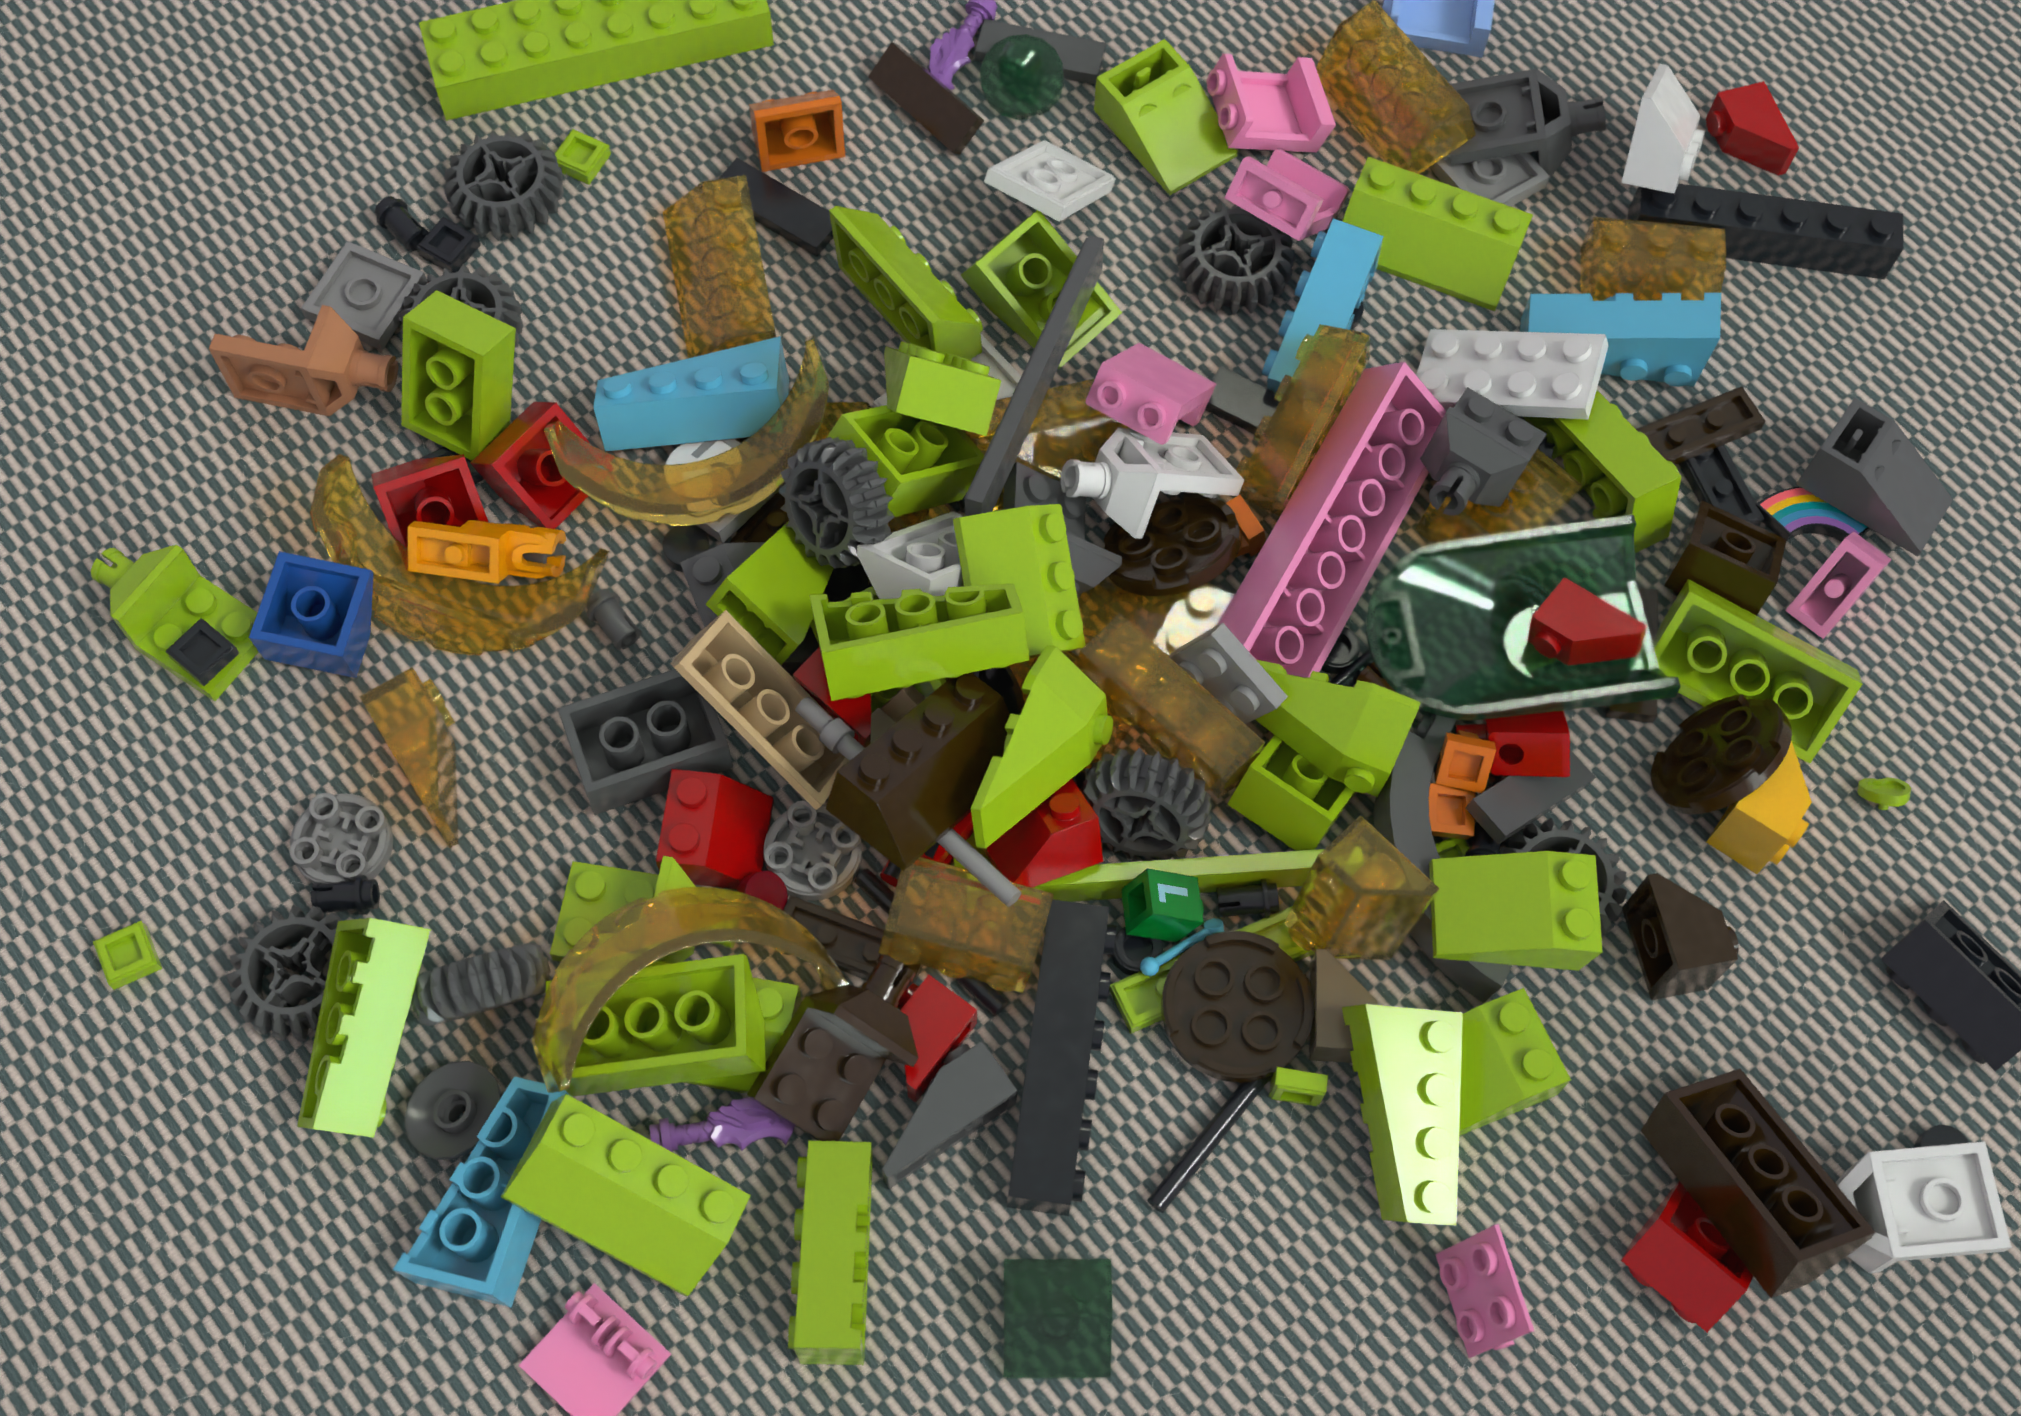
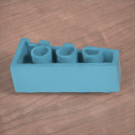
M1334 218L1327 233L1319 231L1310 255L1316 258L1311 272L1303 270L1294 296L1300 297L1295 312L1287 310L1280 325L1278 335L1284 337L1279 351L1270 350L1263 367L1262 375L1268 377L1267 389L1300 405L1317 410L1339 356L1337 351L1339 347L1343 348L1350 333L1355 316L1353 314L1354 309H1358L1361 302H1363L1368 283L1372 281L1377 270L1383 241L1382 235Z
M1590 293L1530 294L1521 317L1520 332L1606 334L1609 346L1601 374L1619 376L1631 381L1641 379L1663 382L1674 387H1694L1720 339L1721 293H1704V300H1681V293H1662V300L1635 301L1633 293H1615V296L1609 297L1604 301H1593Z
M781 336L598 380L593 408L605 451L785 434L789 377Z
M514 1076L478 1133V1143L464 1164L460 1162L449 1179L452 1182L451 1186L436 1210L430 1209L418 1228L422 1232L408 1254L403 1252L393 1268L395 1272L416 1284L512 1307L541 1219L501 1198V1195L551 1102L568 1094L562 1087Z

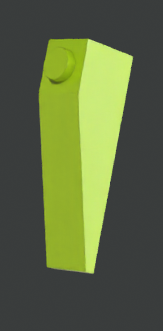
M1046 645L1028 672L1021 688L1023 694L1028 695L1021 714H1010L1005 729L1008 734L1004 744L1003 757H992L971 806L976 847L986 849L1087 767L1094 759L1101 745H1106L1111 738L1113 718L1107 714L1106 694L1056 646Z
M1256 660L1288 697L1277 709L1255 720L1331 779L1344 783L1355 792L1368 793L1378 797L1392 772L1421 702L1374 683L1357 680L1353 688L1329 683V676L1325 673L1312 671L1310 677L1304 678L1289 675L1280 664Z

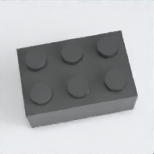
M676 669L557 708L594 815L667 791L672 769L719 773L733 768L729 745L715 708Z

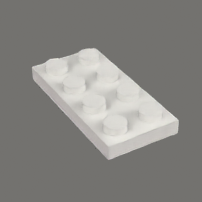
M1430 329L1416 376L1446 411L1449 407L1454 408L1468 387L1516 416L1589 419L1609 345L1606 334Z

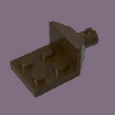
M880 954L871 974L861 987L846 984L805 996L766 1061V1072L759 1073L747 1096L817 1141H839L886 1059L914 1067L918 1060L908 1016L897 1009L898 1001L909 982H912L915 972L907 967L903 970L904 964L890 956Z

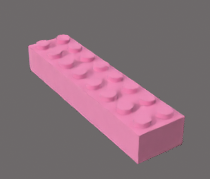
M1405 362L1367 368L1363 371L1218 623L1219 625L1223 622L1256 660L1280 664L1289 675L1306 678L1311 676L1312 671L1320 672L1429 474L1420 458L1444 417L1446 410Z

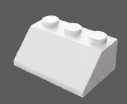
M1659 64L1642 96L1622 183L1674 194L1679 181H1688L1691 169H1693L1696 157L1699 155L1705 131L1697 130L1700 114L1668 65Z
M952 511L895 531L882 542L857 545V556L878 598H900L902 590L921 589L922 592L929 593L932 596H944L948 587L964 586L953 519L964 516Z

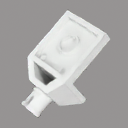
M1119 427L1100 448L1094 463L1070 459L1064 464L1061 472V488L1067 497H1092L1110 518L1133 538L1139 539L1143 538L1159 491L1169 495H1178L1180 492H1192L1209 498H1217L1219 495L1238 496L1244 483L1242 476L1204 435L1172 432L1169 441L1161 445L1133 429Z
M1985 1142L1868 1152L1849 1167L1836 1181V1185L1876 1232L1870 1240L1848 1255L1851 1260L1868 1273H1879L1897 1261L2005 1252L2012 1248Z

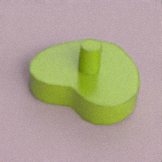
M1864 778L1858 783L1857 793L1862 798L1879 804V809L1888 810L1889 806L1899 807L1905 805L1910 799L1911 787L1906 782L1896 778Z

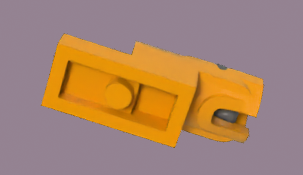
M468 520L461 527L414 521L408 526V571L497 584L508 575L535 579L544 577L557 578L561 575L565 566L566 555H562L563 543L566 541V535L563 530L512 523L501 524Z

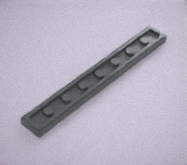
M1089 235L1088 238L1086 237L965 496V516L993 511L1100 277L1103 266L1104 238Z

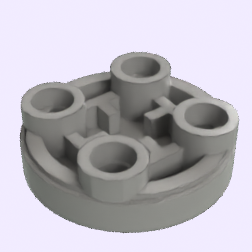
M322 793L312 798L309 807L300 815L295 823L290 839V857L303 876L312 884L318 882L356 881L358 875H366L368 880L374 879L383 870L390 858L393 848V833L386 816L371 800L355 794L333 795Z
M797 801L789 807L788 811L778 817L770 827L764 842V859L767 871L777 874L783 880L788 895L802 900L818 901L841 893L853 882L862 863V843L860 836L826 810V805L823 804L815 810L807 801Z

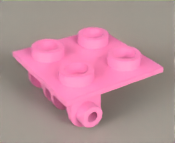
M1499 1224L1493 1225L1435 1254L1440 1268V1277L1447 1289L1457 1320V1330L1463 1339L1469 1358L1493 1348L1494 1350H1500L1515 1345L1514 1339L1534 1331Z
M594 1283L584 1294L578 1291L567 1301L565 1309L568 1312L518 1365L571 1416H617L672 1355Z

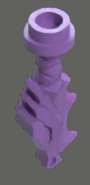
M969 0L965 6L968 16L959 29L951 28L949 33L943 34L941 40L940 38L935 39V42L930 47L928 71L948 89H955L952 84L953 75L962 66L971 62L968 52L975 47L972 38L976 34L977 29L983 25L984 19H995L997 4L994 0Z
M748 1097L740 1100L733 1099L727 1106H720L716 1112H709L706 1116L707 1121L683 1124L676 1127L674 1123H669L668 1118L659 1119V1123L649 1125L651 1141L671 1152L678 1150L679 1145L683 1146L709 1140L717 1148L725 1144H735L743 1151L749 1144L766 1137L782 1140L786 1146L795 1128L791 1123Z

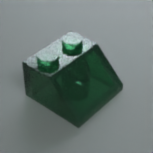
M1004 1259L1003 1379H1110L1113 1314L1111 1259Z

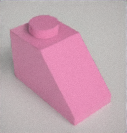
M1853 531L1840 543L1785 611L1824 639L1892 559Z

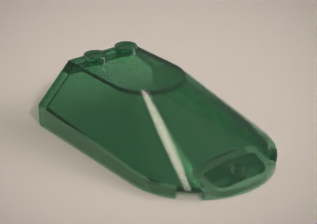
M1634 515L1449 540L1421 547L1393 564L1392 570L1384 577L1379 586L1375 587L1368 605L1366 618L1367 643L1372 659L1380 674L1397 693L1421 702L1419 708L1442 717L1458 720H1484L1675 698L1680 689L1678 677L1668 678L1659 668L1636 583L1634 548L1636 520ZM1565 577L1647 625L1641 651L1634 658L1567 666L1556 658L1543 656L1527 641L1531 618Z

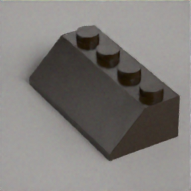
M973 673L950 678L837 771L826 810L902 871H905L971 812V806L992 757H1003L1004 744L1008 734L1005 726L1010 716L1003 696Z
M1741 1068L1664 1093L1641 1129L1643 1135L1770 1298L1811 1283L1870 1240L1876 1233Z

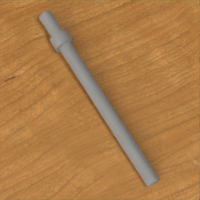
M806 697L799 702L795 711L820 733L819 740L834 754L840 752L850 761L865 749L853 738L855 732L840 718L833 719L810 697ZM951 829L938 841L949 854L1007 907H1010L1018 900L1022 892L954 829Z

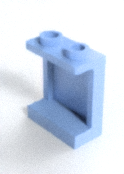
M1383 0L1379 23L1387 24L1384 42L1482 58L1491 31L1495 0Z

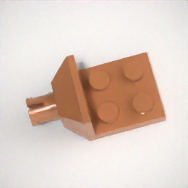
M326 305L321 306L304 351L286 343L272 345L257 342L245 335L231 337L216 333L209 346V351L235 398L325 416H331L352 401L356 396L358 388L361 386L391 392L398 376V361H395V356H384L364 350L359 336L331 306Z

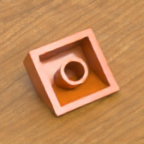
M834 90L809 92L804 95L777 100L769 99L760 103L749 104L752 133L762 172L845 157L842 102L840 95Z

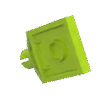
M176 544L142 554L136 562L124 556L116 548L104 550L101 553L102 556L113 564L110 567L96 558L91 568V577L98 583L110 588V616L137 651L215 702L259 652L249 639L257 612L200 576L184 549ZM201 618L230 641L239 652L205 686L195 680L166 653V650Z
M663 856L659 874L572 861L550 956L554 961L591 967L595 966L598 951L667 963H679L694 953L696 943L704 942L723 945L725 948L733 949L737 938L736 935H733V932H738L740 909L721 908L702 903L699 890L673 857Z

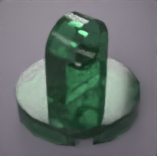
M1028 34L1009 36L995 43L985 55L980 69L981 88L989 106L1002 116L1016 120L1028 119L1029 116L1037 114L1040 116L1048 112L1059 100L1064 86L1063 63L1055 48L1042 38Z

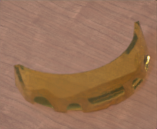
M816 336L806 337L805 353L798 376L778 411L760 430L736 447L714 457L696 462L674 465L647 464L623 459L604 452L578 437L558 420L546 426L544 432L560 474L573 487L579 488L595 501L614 510L619 515L637 521L640 519L654 523L669 524L670 526L699 525L718 521L725 514H739L755 506L775 492L784 482L781 472L788 468V458L794 456L797 450L803 448L805 444L814 442L821 426L828 399L829 381Z
M341 454L321 468L310 510L315 533L320 532L321 539L333 562L372 570L374 574L372 610L375 611L374 617L392 630L413 641H425L435 649L452 653L482 655L484 652L512 649V652L533 646L537 641L556 633L572 623L585 610L610 551L600 548L594 556L570 572L547 581L526 585H490L461 578L408 571V549L384 527L374 514L357 483L349 457Z
M684 887L659 892L654 898H639L616 909L597 922L568 951L555 970V975L545 994L539 1017L536 1018L532 1043L548 1093L569 1089L574 1065L582 1042L594 1019L611 996L632 976L656 960L676 951L701 944L747 942L770 946L779 953L797 956L816 967L824 991L851 984L815 936L801 923L776 906L751 895L722 888Z

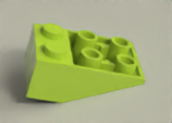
M1166 39L1159 41L1096 77L1095 113L1169 196L1237 157V149L1228 148L1223 130L1218 123V115L1192 68Z
M900 341L899 349L885 347L884 361L888 409L896 413L987 436L1001 380L988 375L989 366L948 353L941 354Z

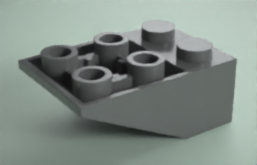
M1856 398L1852 400L1796 483L1917 557L1924 549L1953 501L1952 497L1898 424Z

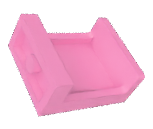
M1223 53L1206 80L1207 90L1212 97L1218 115V123L1223 130L1228 148L1274 151L1282 149L1284 151L1317 153L1336 126L1312 58L1297 57L1287 74L1238 71L1233 55Z
M1277 149L1273 152L1267 166L1251 157L1243 158L1224 198L1300 241L1330 227L1332 219H1336L1350 190L1344 184L1284 150Z
M1137 343L1101 363L1086 398V404L1163 445L1169 441L1179 419L1191 426L1199 423L1216 387V383L1147 346Z

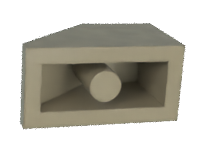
M1316 949L1310 962V985L1314 998V1018L1309 1033V1061L1352 1063L1350 1051L1354 1050L1349 1025L1345 1026L1342 1007L1361 1004L1378 1005L1377 1000L1327 949Z

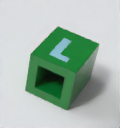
M1147 868L1121 889L1127 935L1178 942L1204 923V905L1200 898L1198 877Z

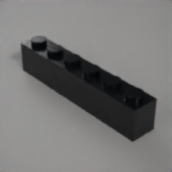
M1678 184L1674 194L1638 186L1628 209L1626 245L1885 279L1904 250L1903 213Z
M1054 899L1049 901L1008 1193V1208L1069 1216L1071 1201L1082 1202L1085 1170L1076 1169L1078 1150L1088 1151L1092 1120L1083 1119L1082 1115L1084 1100H1095L1098 1070L1089 1069L1091 1050L1101 1051L1105 1021L1095 1020L1097 1002L1107 1003L1111 973L1101 971L1103 954L1113 955L1117 925L1107 924L1109 907Z

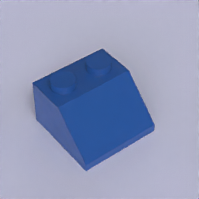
M279 551L249 639L265 660L356 678L371 633L374 575L372 570Z

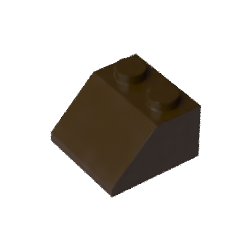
M1701 500L1672 559L1664 586L1671 589L1678 596L1689 579L1757 616L1777 585L1787 539Z
M1658 873L1647 875L1622 907L1651 1001L1708 990L1738 960L1739 945L1737 936L1733 928L1726 925L1722 911Z

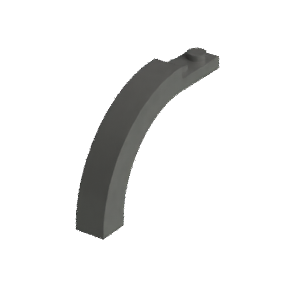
M1462 668L1451 683L1444 679L1440 682L1429 701V704L1435 707L1431 717L1424 714L1413 732L1409 731L1389 778L1378 797L1375 798L1374 839L1384 884L1397 913L1409 933L1423 952L1443 973L1462 989L1484 1003L1503 986L1512 965L1433 958L1429 862L1440 857L1431 831L1428 798L1434 765L1442 749L1446 732H1451L1479 679Z

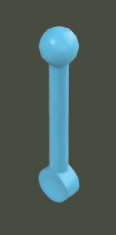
M1218 918L1209 919L1204 922L1202 930L1155 958H1144L1140 963L1141 972L1145 976L1151 977L1156 975L1161 965L1183 953L1194 944L1204 940L1206 936L1224 932L1223 921Z

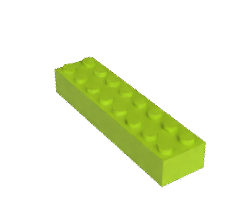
M515 0L418 22L435 88L446 121L774 46L771 13L767 0Z

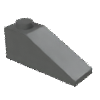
M983 1041L972 1048L968 1044H964L944 1058L943 1063L945 1066L939 1069L882 1168L883 1181L888 1189H891L1016 1104L1018 1090Z

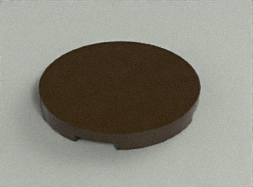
M1184 493L1183 499L1154 505L1142 539L1133 538L1115 522L1103 539L1105 543L1104 549L1121 556L1122 565L1108 577L1116 586L1124 591L1142 596L1175 595L1208 583L1230 566L1240 550L1241 531L1234 511L1217 498H1209L1195 493Z
M1742 694L1715 701L1696 711L1680 723L1678 727L1682 732L1670 743L1665 752H1657L1651 768V784L1666 806L1682 814L1709 813L1732 805L1760 787L1779 767L1788 752L1792 739L1790 721L1779 705L1770 698L1765 700L1746 699Z
M1226 931L1206 936L1204 940L1187 949L1174 962L1163 988L1161 1013L1164 1028L1170 1042L1188 1064L1203 1074L1222 1081L1252 1082L1272 1076L1277 1067L1285 1068L1301 1051L1313 1023L1314 998L1307 975L1303 974L1296 962L1279 948L1278 943L1255 933Z

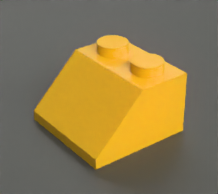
M1792 740L1786 756L1776 771L1755 791L1736 803L1729 805L1706 843L1755 874H1758L1769 861L1777 865L1790 847L1793 848L1809 825L1802 817L1812 801Z

